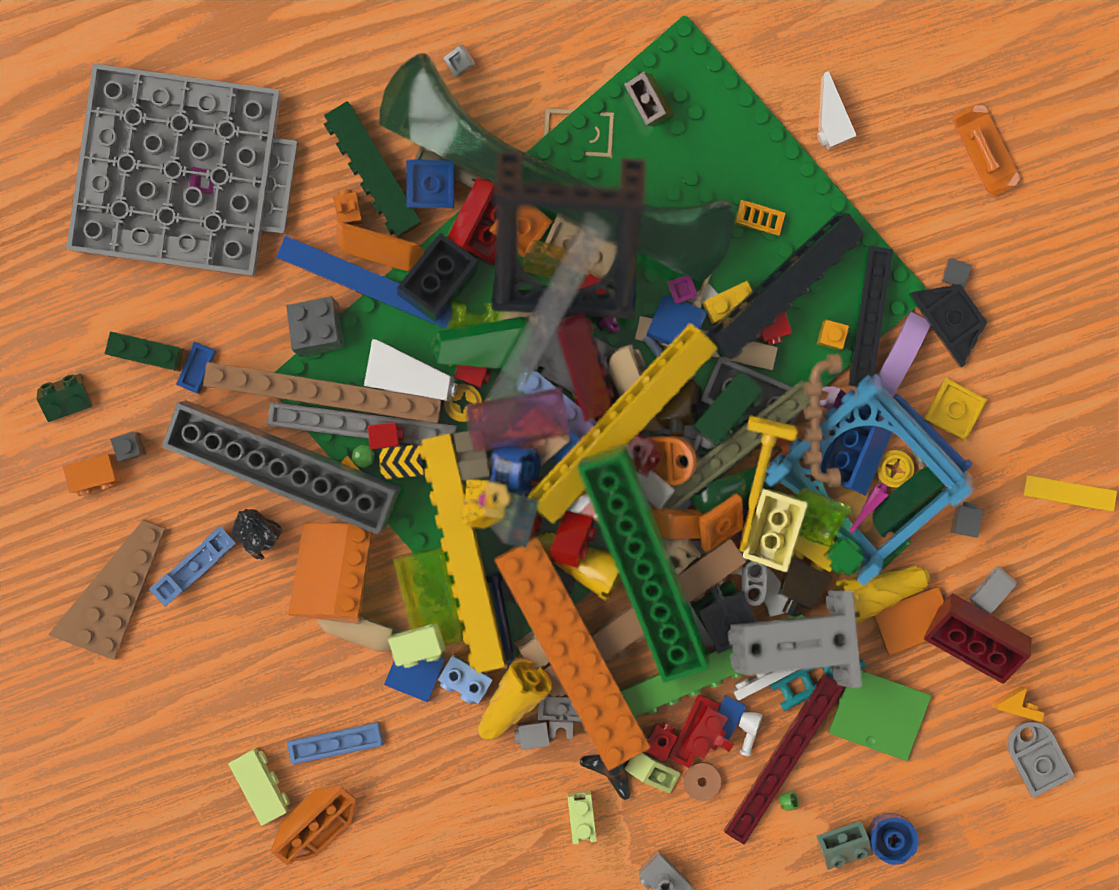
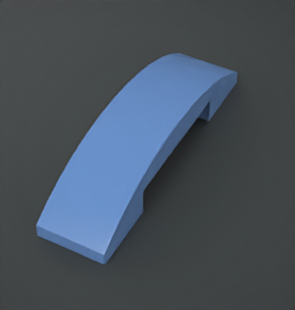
M219 526L202 544L174 569L165 574L149 590L166 607L220 560L236 542Z

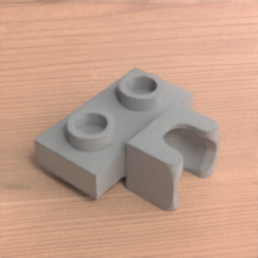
M547 696L538 704V720H550L549 738H555L556 730L564 728L567 732V738L573 739V721H581L569 697L556 696L553 698L552 696Z

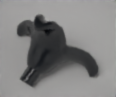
M599 754L581 757L580 765L582 767L606 776L623 800L629 799L630 786L628 773L625 770L629 760L608 771Z

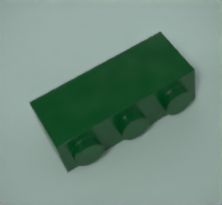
M110 331L105 355L179 372L184 349Z
M738 372L693 427L714 445H717L718 442L723 444L731 435L728 430L734 423L738 426L747 416L744 411L749 406L754 407L762 398L760 392L763 389L743 372Z

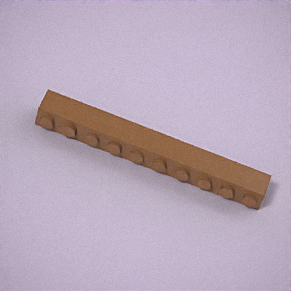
M208 362L203 386L436 424H439L443 402L440 399Z
M730 538L710 552L703 553L699 559L693 560L677 575L688 603L692 600L697 602L706 595L705 591L710 586H714L717 583L720 586L725 582L724 578L730 573L735 575L744 568L743 564L746 563V560ZM632 604L589 634L606 665L610 662L608 659L615 654L617 656L624 654L629 649L628 645L636 641L638 643L645 639ZM549 663L543 670L551 680L552 689L550 694L553 698L557 695L562 697L567 693Z

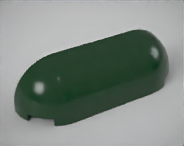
M757 466L707 484L708 489L699 494L694 493L690 497V501L703 514H707L735 494L742 498V508L749 506V497ZM764 478L762 490H774L775 484L771 487Z
M929 467L919 470L875 508L873 513L875 529L882 537H886L887 533L897 532L942 493L946 486Z

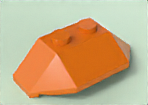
M340 785L315 789L282 820L272 845L271 853L286 865L293 864L294 861H302L317 856L351 824L356 799Z

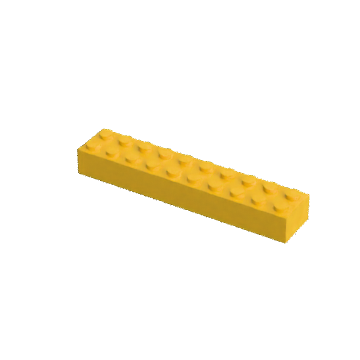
M453 433L423 439V445H419L421 458L426 459L428 468L424 469L427 483L432 482L433 491L430 492L432 505H437L439 514L435 515L438 529H443L444 537L441 538L443 551L448 552L450 559L446 562L449 576L453 575L455 583L452 585L454 598H459L458 617L460 622L464 621L466 627L463 631L465 645L470 644L471 652L468 654L471 669L475 668L476 673L505 667L506 657L475 527L462 525L466 487L464 481H461L454 440L452 445L451 438H453Z

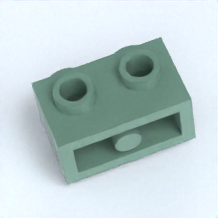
M861 821L817 835L820 852L828 870L840 868L847 863L863 860L867 856L872 855L869 838Z

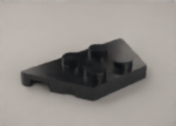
M958 284L909 293L908 295L954 361L962 368L971 349L976 345L979 334L982 333L987 324V321L962 285Z

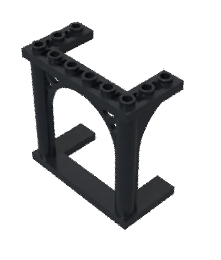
M498 151L494 205H497L496 258L491 311L541 314L551 312L553 314L573 316L584 313V316L635 319L636 267L641 214H644L646 160L621 158L620 189L521 183L523 153ZM519 207L619 212L615 261L611 270L599 282L575 290L555 289L535 281L525 272L518 257ZM524 285H530L533 289L525 290L519 288ZM603 289L610 294H597L596 291Z

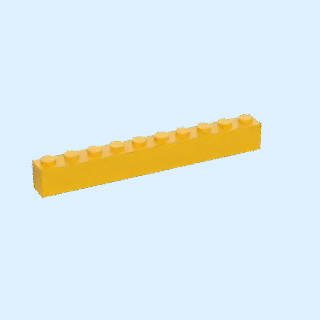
M689 324L526 499L552 524L562 517L566 509L579 499L581 493L585 490L577 469L580 459L624 444L627 446L646 427L655 414L662 410L670 398L678 393L685 382L695 375L699 367L711 358L717 347L699 329Z

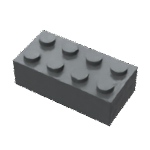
M718 357L705 385L700 402L711 406L737 373L741 371L763 389L760 392L762 396L760 401L754 407L749 406L744 411L747 415L744 420L748 422L750 415H758L792 387L727 359ZM798 414L786 424L794 425Z

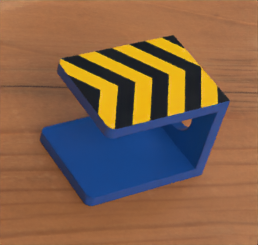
M419 445L379 449L382 479L425 475L424 459L421 458Z

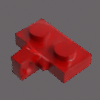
M706 706L683 747L705 759L711 748L716 751L718 746L730 752L734 743L724 737L726 732L722 730L728 718Z

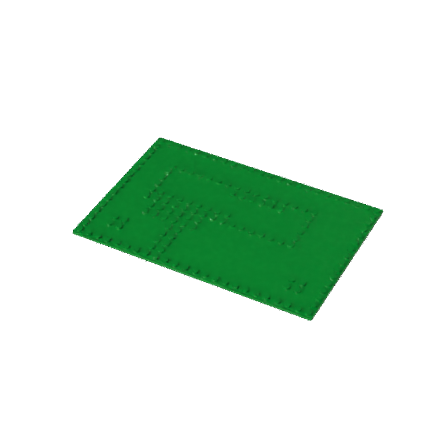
M682 16L523 155L521 183L620 189L621 158L646 160L644 214H641L636 267L635 319L617 318L615 321L619 325V332L613 334L607 328L601 331L596 325L597 321L602 317H586L590 318L591 322L597 327L594 331L596 338L617 350L632 345L633 350L638 349L645 365L648 367L657 358L644 341L635 340L640 316L653 319L664 294L672 297L667 282L690 274L695 290L699 292L707 274V265L714 264L716 269L711 274L708 283L718 294L748 281L753 291L837 212L849 213L864 236L858 241L859 243L855 248L848 250L842 256V260L827 269L825 276L809 286L808 292L798 296L792 302L793 305L785 311L792 333L782 337V342L770 345L778 347L773 370L741 363L736 364L791 387H794L801 380L804 383L810 382L814 366L820 361L827 360L828 355H840L841 372L851 364L868 247L891 248L687 16ZM643 72L654 76L674 114L656 127L645 124L624 85ZM601 112L614 113L612 158L585 155V152L608 153L610 116H600ZM595 127H597L600 132L599 138L597 141L589 143L591 140H594L597 137V130L595 129ZM744 200L784 212L785 217L780 236L734 225L740 201ZM538 208L553 223L560 212L617 240L619 212ZM746 209L743 220L748 221L750 209ZM460 211L419 245L423 248V254L440 233L446 237L448 236ZM755 211L753 223H757L759 216L757 211ZM764 213L761 225L766 226L768 214ZM777 216L772 218L770 225L772 229L775 228ZM552 223L526 259L518 254L519 261L525 272L540 284L548 287L561 286L568 290H575L578 282H584L587 275L540 253L552 228ZM894 251L880 338L917 307L908 294L927 290ZM473 256L478 260V267L450 302V305L458 308L450 329L492 322L494 317L500 312L491 311L495 263L491 265ZM393 268L384 277L400 284L409 271ZM524 285L519 289L532 290L533 288L530 285ZM362 295L340 314L344 349L302 357L295 354L274 372L369 388L364 386L372 339L383 342L453 378L458 365L437 363L435 354L431 352L432 341L436 340L438 331L446 329ZM689 300L685 301V303L692 305L693 303L688 302ZM701 303L700 309L705 310L703 304ZM556 314V315H558L559 317H561V318H563V319L568 316V315H559V314ZM706 314L700 330L709 331L718 322L712 324ZM829 320L849 326L843 349L835 350L817 345L823 321ZM542 322L529 328L527 344H529ZM761 338L756 339L755 341H753V342H757V343L769 345L768 341L762 343ZM659 345L663 351L667 348L666 346ZM711 357L705 361L696 371L695 375L690 378L694 379L702 388V393L717 358ZM523 365L521 370L488 367L491 375L488 383H483L481 388L455 379L454 383H457V385L467 384L479 392L482 399L481 410L470 421H457L448 415L444 406V400H442L439 424L457 426L456 433L479 429L485 430V434H490L492 448L487 449L489 457H492L496 449L494 445L513 428L512 425L515 421L512 420V417L529 397L515 385L528 370ZM544 368L541 370L537 369L536 371L541 375ZM824 370L820 376L822 389L840 373L829 374L828 370ZM545 378L572 402H575L576 399L573 398L572 392ZM463 393L461 400L453 401V403L460 405L461 413L465 410V406L473 405V403L466 400L465 393ZM279 399L283 404L391 417L379 414H372L354 410H347L329 406ZM702 403L706 410L710 407L709 405ZM743 420L738 426L734 423L730 428L733 431L732 434L745 425L747 421ZM643 430L640 436H652L653 431ZM307 431L331 459L340 463L347 456L352 460L354 449L360 445L370 447L369 438ZM400 442V445H401V446L416 445V444H408V443H401V442ZM700 445L698 451L709 453L713 449H707ZM379 449L373 450L376 456L372 465L367 468L357 467L360 471L382 479ZM748 452L746 455H744L741 459H739L737 462H735L732 466H730L728 469H726L723 473H721V474H720L719 476H717L715 479H720L721 477H723L729 470H731L737 463H739V462H740L745 456H747L750 452ZM550 458L540 467L538 477L545 478L557 466V463ZM424 459L425 469L428 468L426 459ZM425 475L382 479L401 487L388 525L460 606L459 598L455 599L452 591V585L455 583L454 576H449L446 562L450 560L448 552L443 551L441 538L444 537L443 529H438L435 515L439 514L437 505H432L430 492L433 491L432 482L427 483ZM490 476L471 480L490 482ZM707 486L703 487L698 494L707 490ZM510 491L509 497L514 495L524 498V495ZM505 509L504 516L507 517L509 509ZM539 512V518H542V527L534 536L538 538L540 533L545 534L546 532L556 534L563 516L552 524ZM501 520L484 529L475 527L505 657L506 660L512 661L521 653L515 642L533 630L518 604L495 597L502 573L494 558L519 545L518 543L506 542L501 538ZM594 520L593 527L596 528V534L593 542L589 541L588 545L611 553L600 524ZM551 562L553 567L559 568L556 564ZM575 580L570 594V599L574 606L591 592V590L584 587L577 580Z

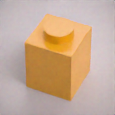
M829 320L823 321L817 345L835 350L843 349L849 326Z

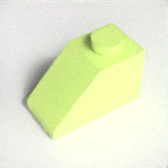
M644 752L629 759L625 767L627 772L643 783L669 794L681 775L679 771Z

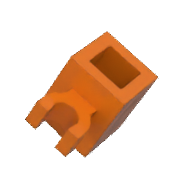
M343 190L338 192V196H333L338 223L342 222L349 225L364 223L359 196L356 192L352 193V190Z

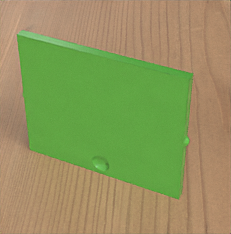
M860 670L862 687H845L828 733L907 761L917 733L921 728L920 725L931 695Z

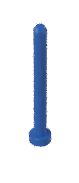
M899 394L893 396L963 473L971 467L973 462L970 459L965 460Z

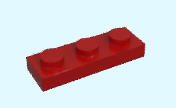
M700 694L697 695L668 755L669 759L687 768H690L696 754L683 747L685 741L705 707L708 706L717 711L720 706L719 703Z

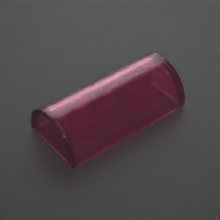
M562 387L466 406L468 427L475 452L571 435Z

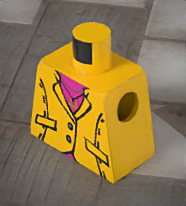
M466 480L462 525L484 529L503 520L505 505L510 501L506 485L487 481Z

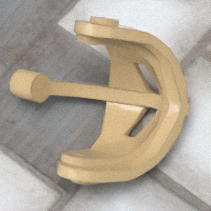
M663 538L673 566L676 568L677 575L695 558H700L701 553L690 539Z

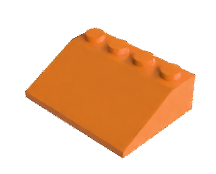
M303 523L288 615L359 624L373 533L349 523Z

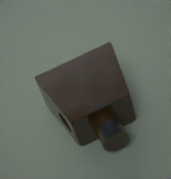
M694 379L687 380L678 393L672 396L663 406L662 410L656 414L658 422L665 429H670L671 437H683L684 426L693 425L698 420L702 388Z
M791 558L788 572H783L778 592L779 595L787 598L782 612L795 617L800 606L806 609L813 608L833 577L795 558Z

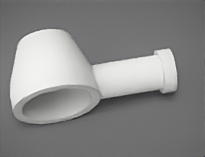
M756 712L743 713L739 727L747 732L739 751L742 755L751 756V749L763 714Z

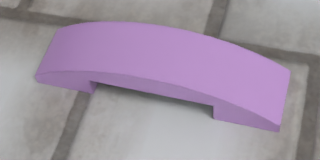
M910 312L906 318L898 338L882 368L877 373L882 379L881 385L892 397L912 364L930 327L926 319L913 312Z

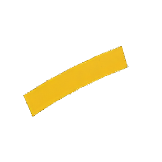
M1027 475L1024 496L1114 512L1117 491Z

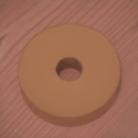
M697 762L685 771L683 785L690 797L699 801H706L713 798L719 792L721 777L713 765L706 762ZM699 778H706V783L704 785H699Z

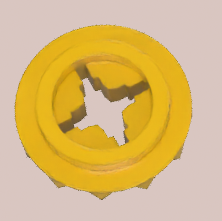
M467 384L457 385L455 397L451 398V402L444 401V406L451 418L465 422L472 420L479 414L482 407V399L474 387ZM463 393H465L466 400L473 403V405L465 406V410L461 413L460 405L453 403V401L461 400Z
M891 450L883 454L876 472L881 482L889 487L896 488L913 476L914 465L912 459L906 453L899 450ZM898 461V468L904 473H895L890 478L891 469L886 464L894 465Z

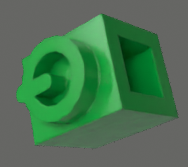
M847 537L845 540L838 538L823 556L831 562L829 567L838 575L843 573L849 576L851 573L855 574L861 568V561L864 559L861 555L864 551L850 538Z

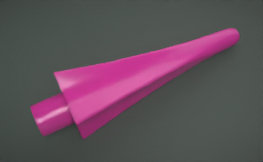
M881 483L879 487L875 485L874 489L870 491L861 512L849 530L850 533H854L866 517L889 496L886 494L889 489L884 483Z

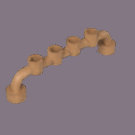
M839 354L828 355L827 360L816 364L811 372L810 382L804 383L805 396H810V405L804 406L805 419H810V428L804 429L805 441L810 442V450L804 451V461L806 465H810L813 477L819 482L827 483L829 487H839L841 476L838 468H829L826 473L820 471V464L822 462L820 441L822 440L820 395L822 394L820 376L824 370H828L829 374L841 372L842 365Z

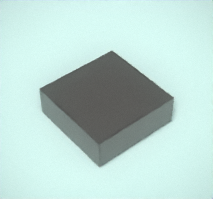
M949 258L941 281L952 285L961 284L965 288L972 265Z

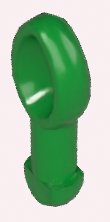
M909 539L883 559L881 570L911 544Z

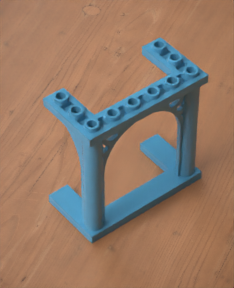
M877 374L873 377L867 375L859 382L855 393L849 391L841 399L843 403L837 409L833 406L823 415L825 420L820 423L822 436L824 435L826 439L820 441L822 460L831 442L846 430L869 425L882 427L898 435L944 483L947 488L876 548L858 528L854 533L849 532L853 522L832 501L824 488L823 482H819L816 479L812 481L810 476L807 478L804 475L812 474L810 468H804L799 463V460L804 457V451L810 449V442H806L805 438L800 440L798 437L788 446L790 451L787 454L783 455L780 453L774 458L766 470L768 475L765 478V481L771 487L775 483H781L788 487L804 502L808 503L809 508L837 538L845 540L848 537L864 551L861 555L864 559L861 561L862 566L857 576V580L863 586L881 571L883 559L948 503L956 507L973 492V477L967 471L963 473L881 385L882 379ZM865 403L871 407V416L867 420H863L859 416V407ZM877 409H879V411L881 412L879 415L885 418L882 421H877L875 419L877 415ZM851 410H853L855 420L848 423L846 417L849 418ZM834 430L836 434L831 436L829 431Z

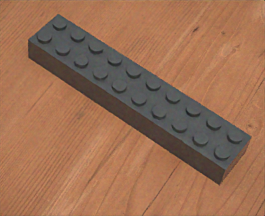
M187 400L176 404L162 447L377 535L386 530L401 489L400 486Z

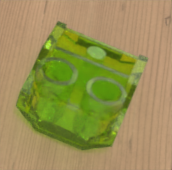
M806 487L800 490L796 498L808 503L799 536L831 548L834 537L847 515L852 513V509L846 504L834 501Z

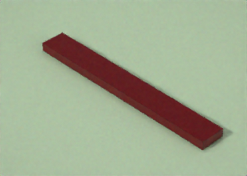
M823 673L727 824L724 833L742 844L746 843L845 686L837 685V681Z

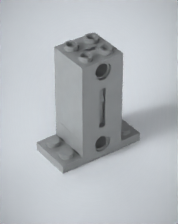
M828 591L829 596L826 598L827 609L830 610L828 615L731 625L728 637L730 644L733 645V654L731 655L732 668L735 669L736 673L754 675L835 666L833 668L834 680L837 681V685L851 688L862 687L853 591Z

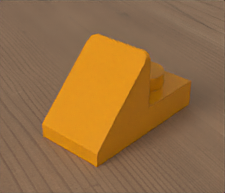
M1023 686L1018 687L992 703V707L1040 722L1043 721L1045 714L1038 710L1039 706L1025 702L1024 706H1022L1027 690Z

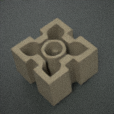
M483 429L454 433L461 481L491 476L494 462L492 457H489L487 449L492 448L490 434H485Z

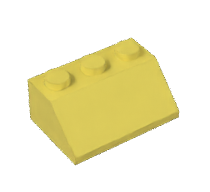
M763 489L743 558L788 572L808 503L773 489Z

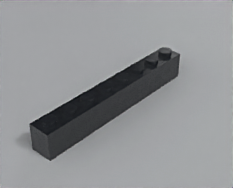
M837 212L705 334L717 347L716 352L720 357L732 359L739 356L743 351L742 348L748 343L755 341L759 337V333L765 327L772 325L781 312L788 310L798 296L808 292L809 286L812 283L823 278L827 269L842 260V256L848 250L858 245V241L864 234L849 213Z

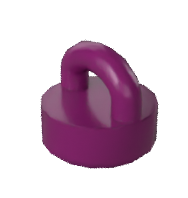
M602 317L597 321L596 325L601 331L607 328L613 334L619 332V325L615 321L617 318Z

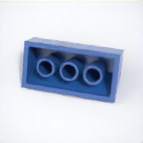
M867 403L859 407V416L863 420H867L871 416V407ZM877 409V415L875 419L877 421H882L885 418L879 415L881 413L879 409ZM851 410V416L849 418L846 417L848 423L855 420L853 410ZM871 425L858 426L846 430L837 436L825 451L821 472L826 473L829 468H838L841 476L840 486L866 496L892 431Z

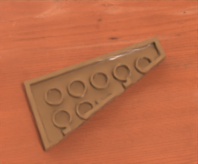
M142 520L48 635L115 660L166 528Z

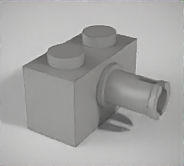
M659 851L638 870L641 876L639 880L647 889L650 887L654 890L692 889L691 883Z

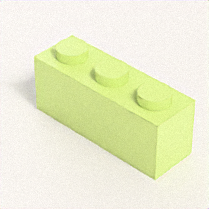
M257 747L231 760L228 765L262 826L285 814L289 810L288 805H290L287 795L284 792H280L277 786L279 781L275 773L268 770L266 766L268 761L262 750L258 751Z

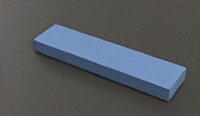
M379 722L287 741L291 765L384 745Z

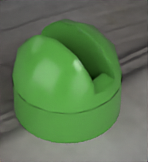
M794 791L786 792L780 796L779 804H782L781 808L785 811L797 810L799 807L798 797Z

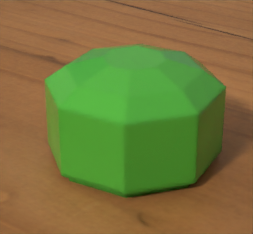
M360 445L354 449L352 460L356 466L367 468L374 463L376 454L369 446Z

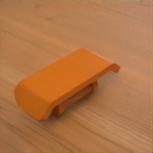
M975 104L953 116L955 128L986 191L994 197L1015 187L1021 178L986 106Z
M342 222L337 224L336 241L343 253L405 271H410L423 255V248L418 244Z

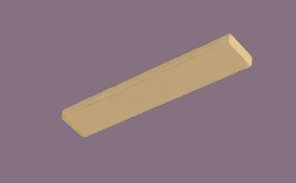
M640 316L635 340L644 341L643 338L646 337L653 319ZM700 330L704 335L708 332ZM656 340V342L661 346H669L665 343ZM751 342L742 348L743 351L739 356L732 359H724L772 371L778 347ZM715 350L711 357L718 358L720 356Z

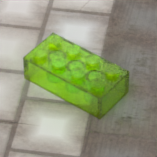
M442 546L398 556L394 559V564L410 628L415 629L438 622L444 645L462 642L464 640L463 631L465 627L458 617L457 608H459L458 599H455L453 595L452 575L449 576L446 565L448 559Z

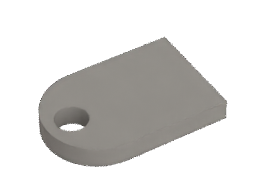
M1025 721L1019 723L1011 730L1007 739L1008 753L1032 798L1075 777L1053 733L1048 727L1036 721ZM1024 728H1029L1032 732L1031 738L1027 741H1023L1020 738V732Z

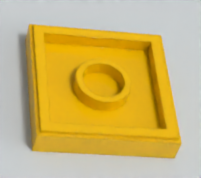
M944 378L923 419L966 441L987 399L948 378Z

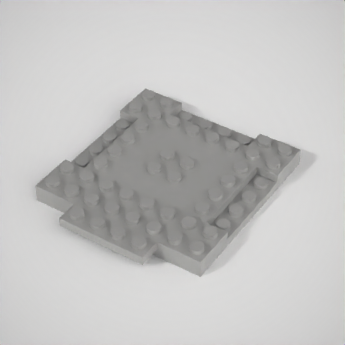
M93 64L66 250L256 277L262 231L284 235L286 232L298 141L275 138L281 91L278 89ZM192 167L207 169V173L191 171ZM190 175L201 176L200 187L208 189L209 181L211 180L214 183L213 193L206 194L197 187H189Z

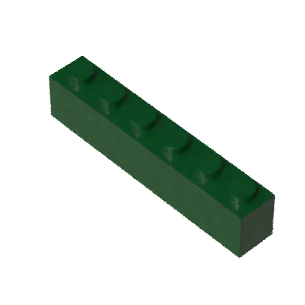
M346 101L326 113L324 117L327 122L323 123L330 136L335 133L339 140L335 144L341 154L345 155L347 153L351 162L347 164L353 174H360L363 179L360 185L366 195L372 194L375 199L372 205L378 215L384 214L387 222L384 225L390 235L396 234L400 238L420 226L422 222L413 208H407L405 194L349 102Z

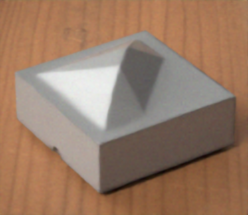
M464 44L459 45L443 58L455 78L460 77L476 65Z

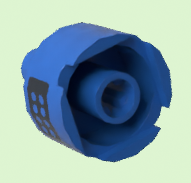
M513 442L505 443L501 449L496 448L492 455L494 467L490 476V482L506 485L508 491L522 495L528 494L534 487L530 486L532 479L537 480L539 476L541 457L540 454L535 453L538 450Z
M885 813L876 816L868 829L867 836L871 850L885 863L892 865L903 864L911 856H914L919 844L918 834L913 825L901 815ZM895 834L897 839H893L891 843L888 838Z

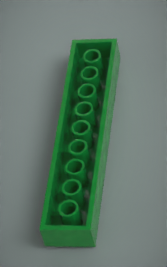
M626 444L580 459L577 467L663 683L707 670L710 657Z

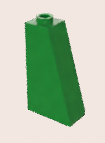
M516 317L438 331L436 340L432 341L431 352L435 354L437 363L521 370L522 364L518 363V360L525 351L530 327L525 317Z

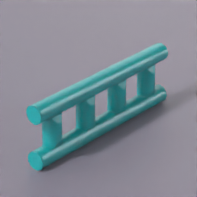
M863 659L859 660L860 670L866 668ZM832 666L822 667L824 673L834 679ZM815 668L799 669L770 684L773 691L780 688L786 700L780 703L784 712L807 700L816 686L808 672ZM800 677L806 690L794 696L788 683Z

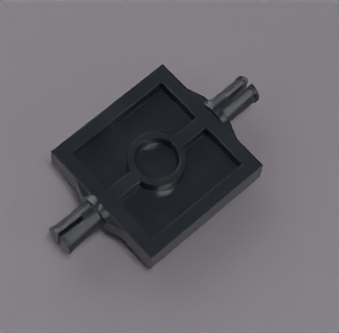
M719 583L709 587L715 600L711 604L698 609L713 646L719 654L725 650L733 649V645L730 644L728 637L731 625L756 621L743 591L740 590L731 595L723 596Z

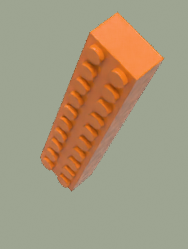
M534 536L495 557V562L608 771L649 749V744L538 538Z

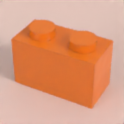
M104 454L62 466L69 493H77L78 496L92 493V488L99 486L100 490L115 487L114 482L120 481L113 454Z

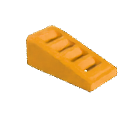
M741 200L734 225L780 236L785 213ZM746 209H750L748 221L743 220ZM755 211L759 212L757 223L752 222ZM764 213L768 214L766 226L761 225ZM777 216L775 228L772 229L770 228L772 218Z

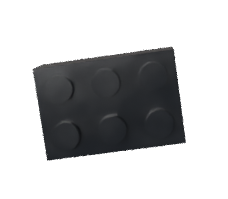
M440 233L398 285L397 295L436 322L476 271L478 260Z

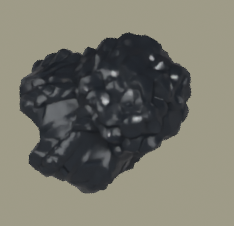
M245 509L238 512L231 532L237 541L243 543L245 551L251 554L253 558L263 560L265 557L261 554V551H268L275 544L282 533V528L275 521L265 519L258 510Z

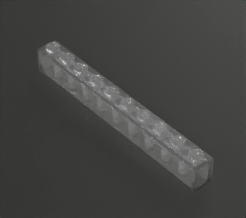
M587 212L476 416L477 427L496 436L498 435L610 232V222Z

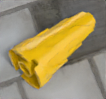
M553 532L540 533L538 540L551 561L550 548L556 534ZM589 545L587 558L585 561H581L579 569L552 562L605 601L611 597L608 594L609 591L614 592L621 579L612 554L606 550Z
M914 566L898 571L878 573L864 586L857 580V577L847 580L842 579L836 581L835 589L841 587L842 590L853 591L855 622L859 624L863 620L873 617L882 610L897 604L902 599L923 591V588H926L930 582V576L926 569L922 570L921 567Z
M516 659L511 663L498 684L499 688L489 701L488 708L482 715V720L478 725L481 738L484 740L499 738L512 724L515 725L526 712H530L541 700L548 696L552 689L551 680L540 666L535 670L532 668L534 662L527 659Z

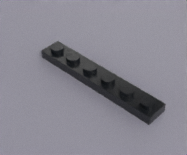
M868 247L848 386L858 387L859 382L867 375L873 377L875 374L893 249Z

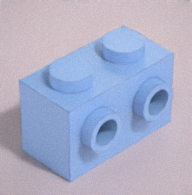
M453 654L438 680L442 682L440 686L449 692L455 690L462 694L460 698L467 703L473 704L475 702L479 704L493 677L485 672L476 673L475 668L471 669L470 663Z

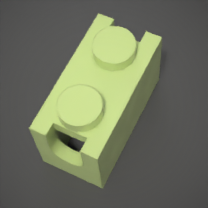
M438 622L393 634L388 639L396 666L404 665L405 668L417 665L418 660L426 659L429 662L439 659L442 651L446 650Z
M591 790L567 793L573 844H579L581 840L596 842ZM576 798H586L582 800H574Z

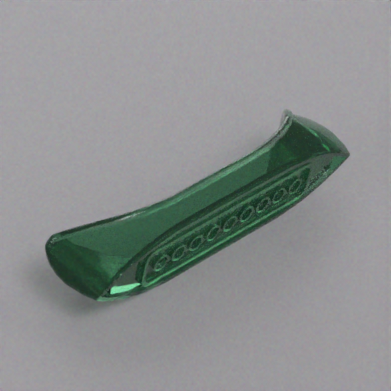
M419 53L405 62L392 76L385 88L380 106L379 125L494 183L496 181L498 151L523 153L521 183L594 187L507 144L487 131L455 99L442 79L433 59L426 53ZM718 200L689 207L645 205L644 214H641L638 253L703 282L719 266L731 244L734 230V215L731 203L727 200ZM548 208L615 242L617 240L619 212Z

